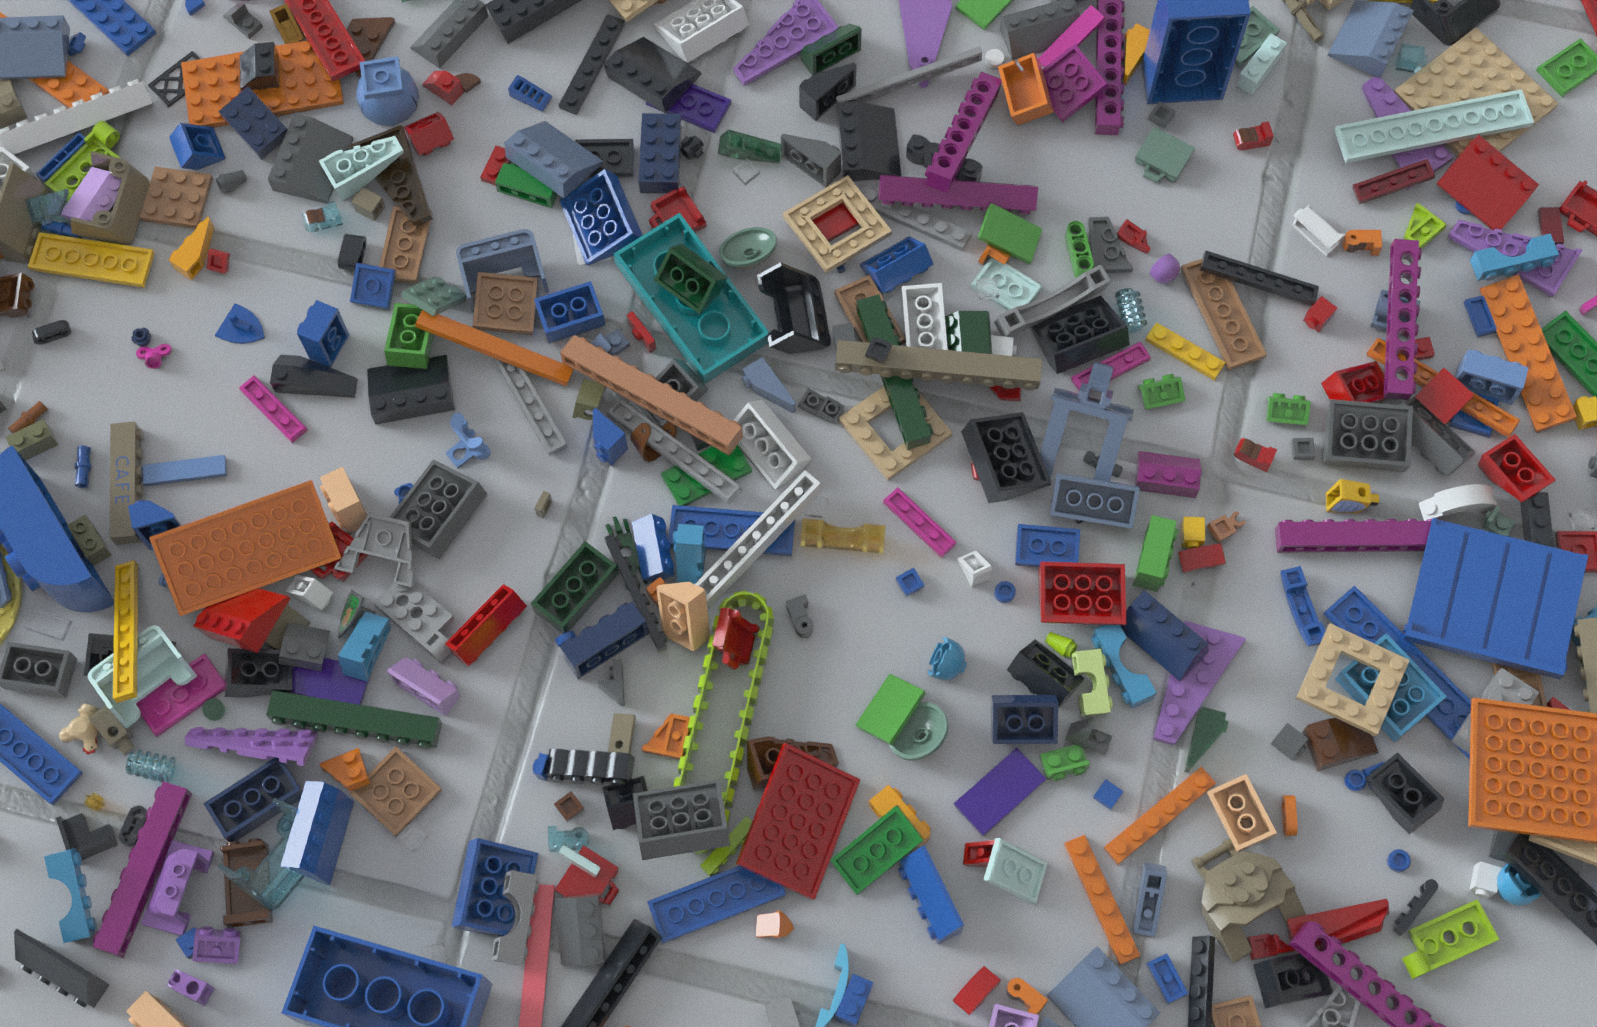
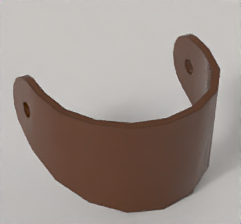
M641 423L632 432L630 440L643 460L649 463L662 455L647 445L651 435V427L647 423ZM666 423L662 429L675 438L677 433L676 426L672 423Z

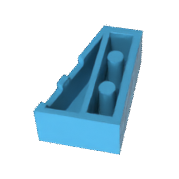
M678 524V530L673 532L677 583L691 582L696 584L704 573L706 556L704 526Z
M366 611L362 618H359L355 629L338 655L343 675L368 681L391 630L389 618Z

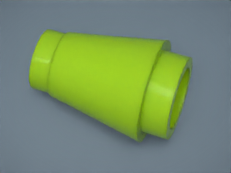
M1050 632L1045 639V643L1063 658L1067 657L1070 659L1078 647L1074 639Z

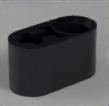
M344 235L338 257L339 269L355 271L356 263L362 264L367 245L366 236Z

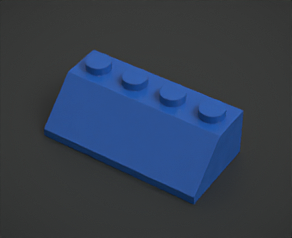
M925 845L900 860L898 872L903 881L907 880L910 886L907 890L911 899H916L919 905L917 911L920 918L927 921L929 927L926 929L931 940L935 939L937 944H940L961 934L964 924Z

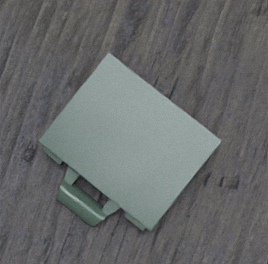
M1153 127L1138 151L1135 161L1137 164L1145 166L1143 177L1155 183L1160 182L1164 177L1171 182H1176L1194 153L1195 147ZM1149 169L1159 173L1160 175L1158 176L1157 174L1149 171Z

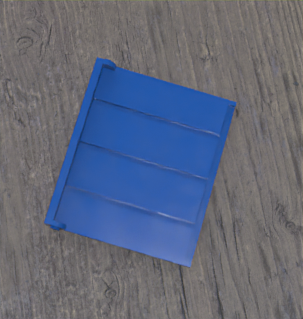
M1433 517L1408 622L1403 630L1405 633L1403 640L1561 680L1567 671L1566 656L1588 555L1437 520V518Z

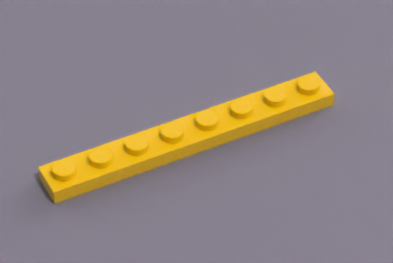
M135 560L115 566L113 699L116 703L137 697L138 564Z

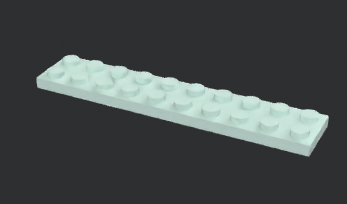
M1521 89L1335 126L1334 132L1345 163L1471 139L1475 138L1478 134L1486 136L1531 127L1534 124V120Z

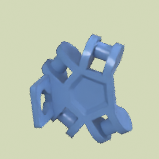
M455 413L451 417L450 425L461 441L449 449L446 455L457 468L474 456L480 460L487 459L491 454L489 447L484 444L481 437L472 438L475 435V431L468 427V422L464 420V416L461 413ZM467 449L465 456L461 460L454 458L456 450Z

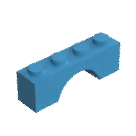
M1551 234L1531 238L1526 246V253L1521 256H1506L1495 247L1475 251L1470 259V263L1478 281H1490L1502 275L1511 276L1516 272H1528L1540 266L1543 268L1549 267L1554 264L1559 253Z
M1103 625L1094 629L1091 641L1095 649H1101L1102 654L1105 655V667H1109L1113 683L1121 689L1122 700L1126 705L1129 704L1131 709L1153 700L1157 692L1147 674L1132 673L1121 663L1119 649L1127 638L1121 626Z
M76 848L44 856L48 877L64 883L72 897V904L68 914L59 921L63 943L91 937L95 934L97 924L95 918L91 917L90 908H92L90 896L86 895L85 887H87V880L85 874L81 873L80 865H82V858L80 853L76 851Z

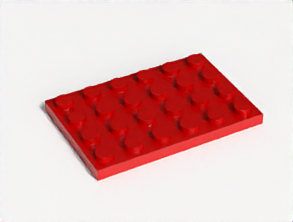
M784 743L739 853L736 865L810 900H815L861 779L794 746Z

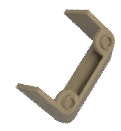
M92 151V167L109 171L112 176L120 178L122 181L113 211L101 210L96 212L92 222L71 217L72 234L107 243L129 246L134 241L140 222V214L149 188V179L123 159Z

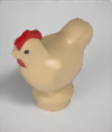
M81 704L80 709H78L80 716L73 719L68 727L60 731V739L67 743L74 740L83 741V752H86L87 755L95 753V750L98 748L97 737L99 731L89 720V717L95 714L98 708L89 704Z

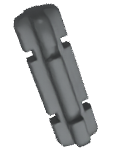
M1087 451L1083 461L1088 464L1092 463L1094 467H1097L1100 456H1095V453ZM1115 464L1112 475L1119 477L1123 467Z

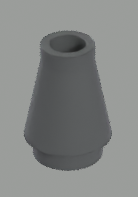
M243 170L221 174L216 178V183L222 193H228L241 183L247 181Z

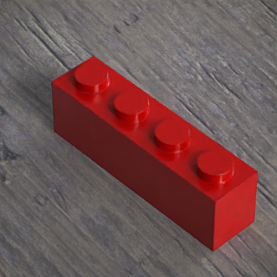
M503 584L445 645L459 661L470 666L507 629L512 621L522 613L527 605L513 589Z

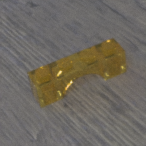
M803 518L801 546L883 553L886 525L864 524L855 528H843L830 525L824 520Z

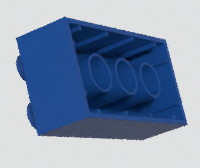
M1157 0L1142 61L1147 104H1158L1159 101L1161 103H1178L1224 99L1251 14L1249 0Z
M313 925L281 1013L297 1023L311 1027H479L493 984L484 975Z

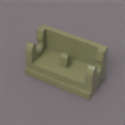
M583 379L572 418L576 419L578 417L592 420L593 415L586 414L585 411L593 412L595 408L598 409L605 386L596 381Z

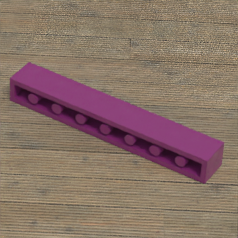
M880 175L878 199L883 200L882 204L894 205V201L902 202V205L914 206V203H922V207H933V204H941V208L953 209V205L961 206L960 209L964 210L980 207L981 211H987L988 206L992 203L1010 213L1011 209H1016L1022 214H1031V211H1036L1038 187L1035 185L954 180L949 192L945 193L927 186V178Z
M1432 518L1426 521H1418L1417 519H1407L1405 521H1397L1396 519L1355 521L1354 519H1347L1343 522H1335L1333 519L1323 520L1322 522H1314L1311 519L1303 520L1302 522L1283 520L1275 528L1277 553L1425 551Z
M164 781L161 787L157 788L153 806L149 807L146 813L147 820L144 827H141L138 832L136 846L129 853L127 867L120 874L121 881L119 886L113 891L110 907L103 914L102 926L94 935L93 947L95 949L124 958L160 873L171 841L175 837L191 799L192 793L188 789Z

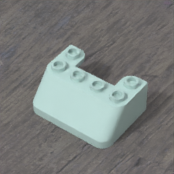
M156 625L150 626L138 634L136 698L116 703L113 699L114 653L93 667L88 673L90 683L109 710L126 729L135 723L141 715V711L136 703L168 679L172 678L177 685H185L197 677L196 673L169 638Z

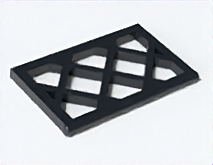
M193 51L148 84V87L167 107L172 106L185 96V89H181L183 81L181 62H186L191 57L195 60L200 59ZM175 69H180L179 77H169V74ZM160 81H165L164 89H156L154 86ZM168 81H179L178 89H167ZM167 93H177V96L170 101L166 98Z

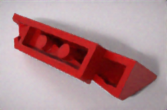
M1387 899L1290 918L1287 920L1288 938L1291 941L1303 923L1309 921L1320 924L1327 935L1334 936L1342 944L1380 932L1386 915H1389V902ZM1316 940L1315 946L1321 951L1322 943Z

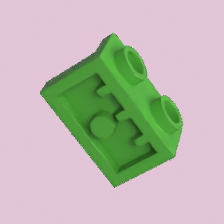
M1174 374L1163 375L1162 380L1155 381V378L1142 380L1143 384L1137 385L1138 389H1141L1145 409L1186 401L1181 377H1174Z
M1273 393L1272 397L1267 396L1266 421L1308 425L1311 401L1305 400L1306 396L1293 395V399L1285 398V394Z
M1077 744L1040 754L1047 780L1059 781L1066 778L1065 775L1072 773L1075 776L1086 773L1090 766L1083 747Z

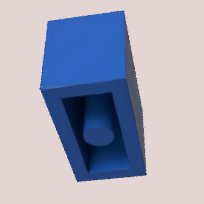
M852 974L835 1019L856 1027L874 982Z

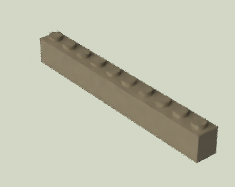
M838 340L835 370L845 374L858 372L866 376L879 374L882 377L921 378L923 381L941 380L944 383L955 381L962 382L965 385L976 383L986 387L998 385L1006 389L1019 387L1027 391L1039 389L1041 383L1042 359L892 345L885 364L865 357L870 343Z

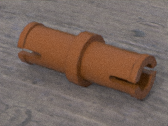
M38 401L27 412L21 413V417L9 426L8 429L13 434L34 424L48 410L41 401Z

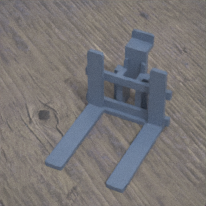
M1094 362L1088 384H1081L1079 394L1061 388L1054 389L1053 393L1055 394H1052L1051 399L1055 400L1040 452L1049 478H1051L1069 411L1073 410L1109 420L1094 479L1110 481L1127 420L1132 421L1134 409L1111 403L1114 391L1108 390L1114 369L1113 366ZM1090 390L1101 392V400L1089 397Z

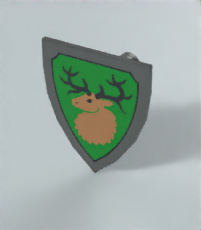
M352 589L340 618L338 628L339 639L350 627L355 629L359 618H362L365 611L376 614V611L362 606L365 598Z

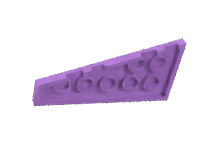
M796 0L792 8L785 12L767 31V35L756 43V47L750 53H747L733 68L734 74L745 86L800 55L801 49L805 45L818 41L820 37L834 32L839 26L818 0Z
M1375 76L1363 84V93L1376 115L1375 118L1411 111L1382 78ZM1443 144L1391 154L1399 168L1428 159L1434 172L1451 162L1454 158Z
M1459 219L1447 238L1472 252L1495 247L1506 256L1517 257L1526 253V246L1533 237L1517 233L1512 235L1504 233L1500 229L1495 228V230L1484 228L1480 224ZM1557 244L1556 248L1559 255L1553 265L1545 268L1542 266L1536 267L1528 272L1519 271L1513 275L1519 274L1521 280L1553 298L1583 250L1577 248L1573 250L1565 248V245Z
M1184 621L1189 628L1208 643L1209 652L1180 682L1170 674L1153 740L1174 746L1246 638Z
M195 727L190 729L185 736V746L202 749L219 747L220 752L227 753L229 750H236L237 755L265 760L276 757L279 758V762L288 763L289 760L297 761V765L300 766L305 765L318 741V731H311L309 729L299 731L279 729L273 731L266 728L247 730L246 728L226 730L223 727L215 729Z

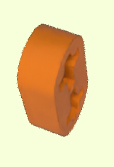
M1283 795L1281 800L1284 836H1296L1298 830L1296 798L1294 795Z

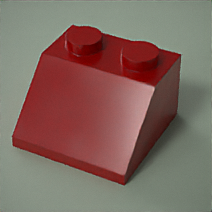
M439 111L403 127L419 155L430 154L434 148L448 146L451 143L450 141L454 140L445 117Z

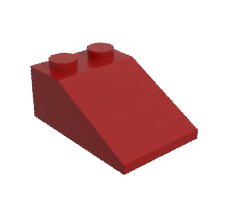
M1377 361L1335 371L1321 383L1329 399L1381 403L1388 400L1384 398L1385 375Z
M1516 434L1482 454L1478 463L1479 468L1492 482L1522 503L1556 481Z

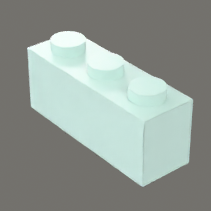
M1270 34L1240 73L1236 86L1253 95L1283 56L1287 42Z

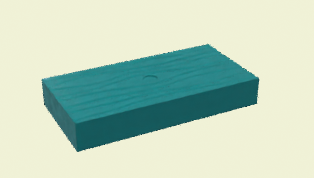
M678 213L615 252L614 261L615 265L690 367L706 384L769 344L767 340L769 331L729 278H727L720 294L701 314H698L654 281L669 248L679 244L685 245L725 274L682 215Z

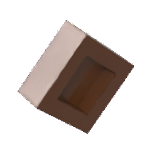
M572 791L554 803V806L566 822H569L585 810Z

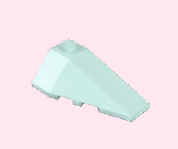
M395 136L373 141L371 145L363 147L360 145L354 146V149L347 151L338 150L319 160L342 201L359 192L362 187H365L404 153Z

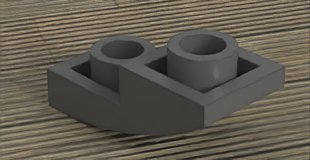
M808 388L797 407L835 424L845 406L829 396L825 398Z

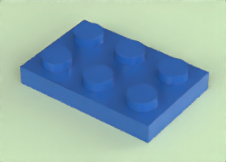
M1018 524L1015 565L1039 567L1041 562L1078 563L1080 529Z

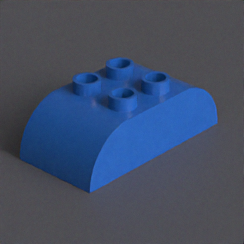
M10 446L0 454V544H3L9 553L5 556L9 566L18 578H23L32 592L42 587L58 604L67 609L77 612H96L112 607L114 605L113 597L94 566L85 557L69 530L67 521L40 476L14 446Z

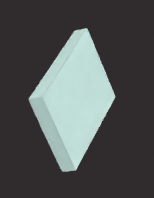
M991 257L971 283V288L1009 311L1017 306L1033 302L1042 290V285L1007 263L1004 265Z
M995 838L984 881L1031 904H1036L1048 862L1001 838Z

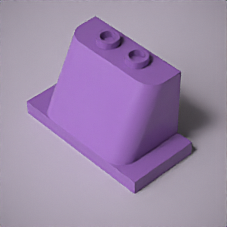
M172 840L141 924L179 936L186 933L192 915L178 911L192 870L207 874L215 853L207 849Z

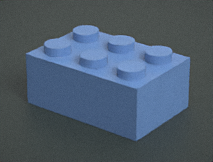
M1468 350L1457 366L1455 378L1474 393L1499 399V402L1512 405L1524 388L1529 367L1523 366L1518 362L1502 360L1498 356H1488L1477 350Z

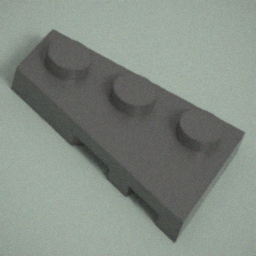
M1089 217L1088 227L1090 249L1094 262L1093 268L1102 265L1106 273L1133 272V267L1126 257L1124 248L1119 243L1117 233L1109 217Z

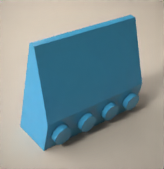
M1386 633L1374 644L1410 660L1381 726V729L1395 743L1447 696ZM1354 660L1338 674L1335 680L1356 702L1365 706L1380 671Z

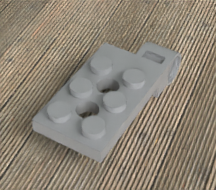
M393 583L374 602V605L417 641L439 663L451 653L450 649L445 645L448 639L441 632L455 618L415 583L414 588ZM401 599H409L406 605L399 606V601ZM415 611H423L419 618H413Z

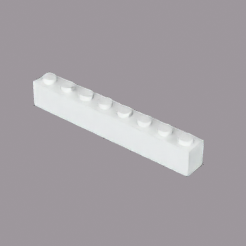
M139 79L127 82L128 86L121 89L119 85L109 89L110 93L102 95L100 92L90 96L92 100L87 102L81 99L73 102V107L68 109L62 106L54 109V114L49 116L43 113L35 116L36 120L28 123V120L16 123L17 127L11 130L9 126L0 129V147L2 146L14 155L93 126L99 121H106L152 104L153 101L145 82H139Z
M804 471L695 584L705 589L708 609L821 493L820 482L807 471Z

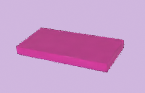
M205 653L189 663L197 675L189 683L177 685L170 678L136 703L141 711V716L156 737L225 690L224 679Z

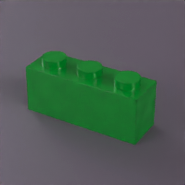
M503 163L495 181L497 192L549 208L553 207L558 195L516 164Z

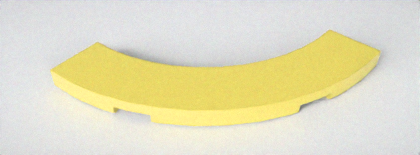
M0 544V552L2 554L3 569L7 574V585L11 590V599L4 608H0V645L7 638L16 622L21 607L23 589L22 577L18 578L5 559V556L9 553L3 544Z

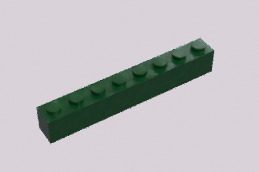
M879 294L857 300L856 311L868 343H871L874 336L892 343V345L901 346L898 335H894L892 330L894 329L892 318H888L886 314L888 308L885 300L882 301ZM880 376L907 450L929 444L931 442V435H933V429L931 424L926 422L925 417H927L925 407L923 405L920 406L918 401L920 394L918 389L913 387L912 382L914 379H903L900 376Z
M272 691L266 716L272 721L271 723L280 726L288 723L299 729H305V726L313 727V730L318 732L331 730L335 734L342 736L350 733L355 734V737L361 739L374 737L380 742L393 740L397 744L409 746V743L417 744V747L423 749L437 748L442 726L439 717Z

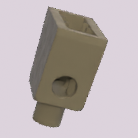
M107 705L89 717V720L114 749L119 748L124 755L134 750L135 747L129 740L133 735L128 728L126 729Z

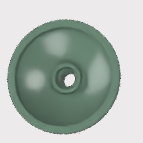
M752 227L743 229L724 240L719 248V255L722 262L734 268L752 267L764 262L773 254L777 247V239L775 234L767 228Z
M920 702L892 746L889 745L890 749L896 756L908 761L921 760L932 755L941 747L947 737L949 728L947 716L937 705Z

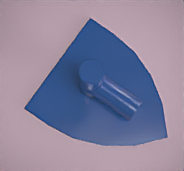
M236 303L215 334V337L240 344L251 343L265 338L258 318L251 311Z

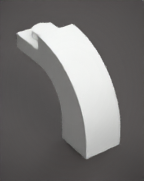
M1482 484L1447 489L1435 493V497L1419 503L1424 521L1433 517L1440 519L1463 511H1473L1480 514L1489 508H1495L1497 505L1492 487Z

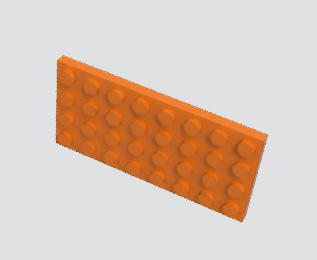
M307 40L276 46L279 54L280 87L252 90L275 116L344 104L340 78L332 82ZM245 51L181 62L189 124L213 128L229 125L218 111L242 92L240 89V55Z
M313 480L149 537L180 616L342 558Z

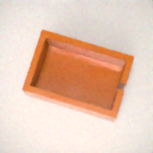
M1035 53L1018 59V62L1024 69L1023 71H1021L1015 61L998 66L1012 119L1018 126L1054 112L1042 65Z

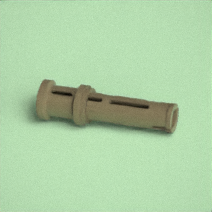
M1281 0L1287 4L1291 15L1298 18L1314 43L1323 39L1324 34L1307 12L1304 2H1301V0Z

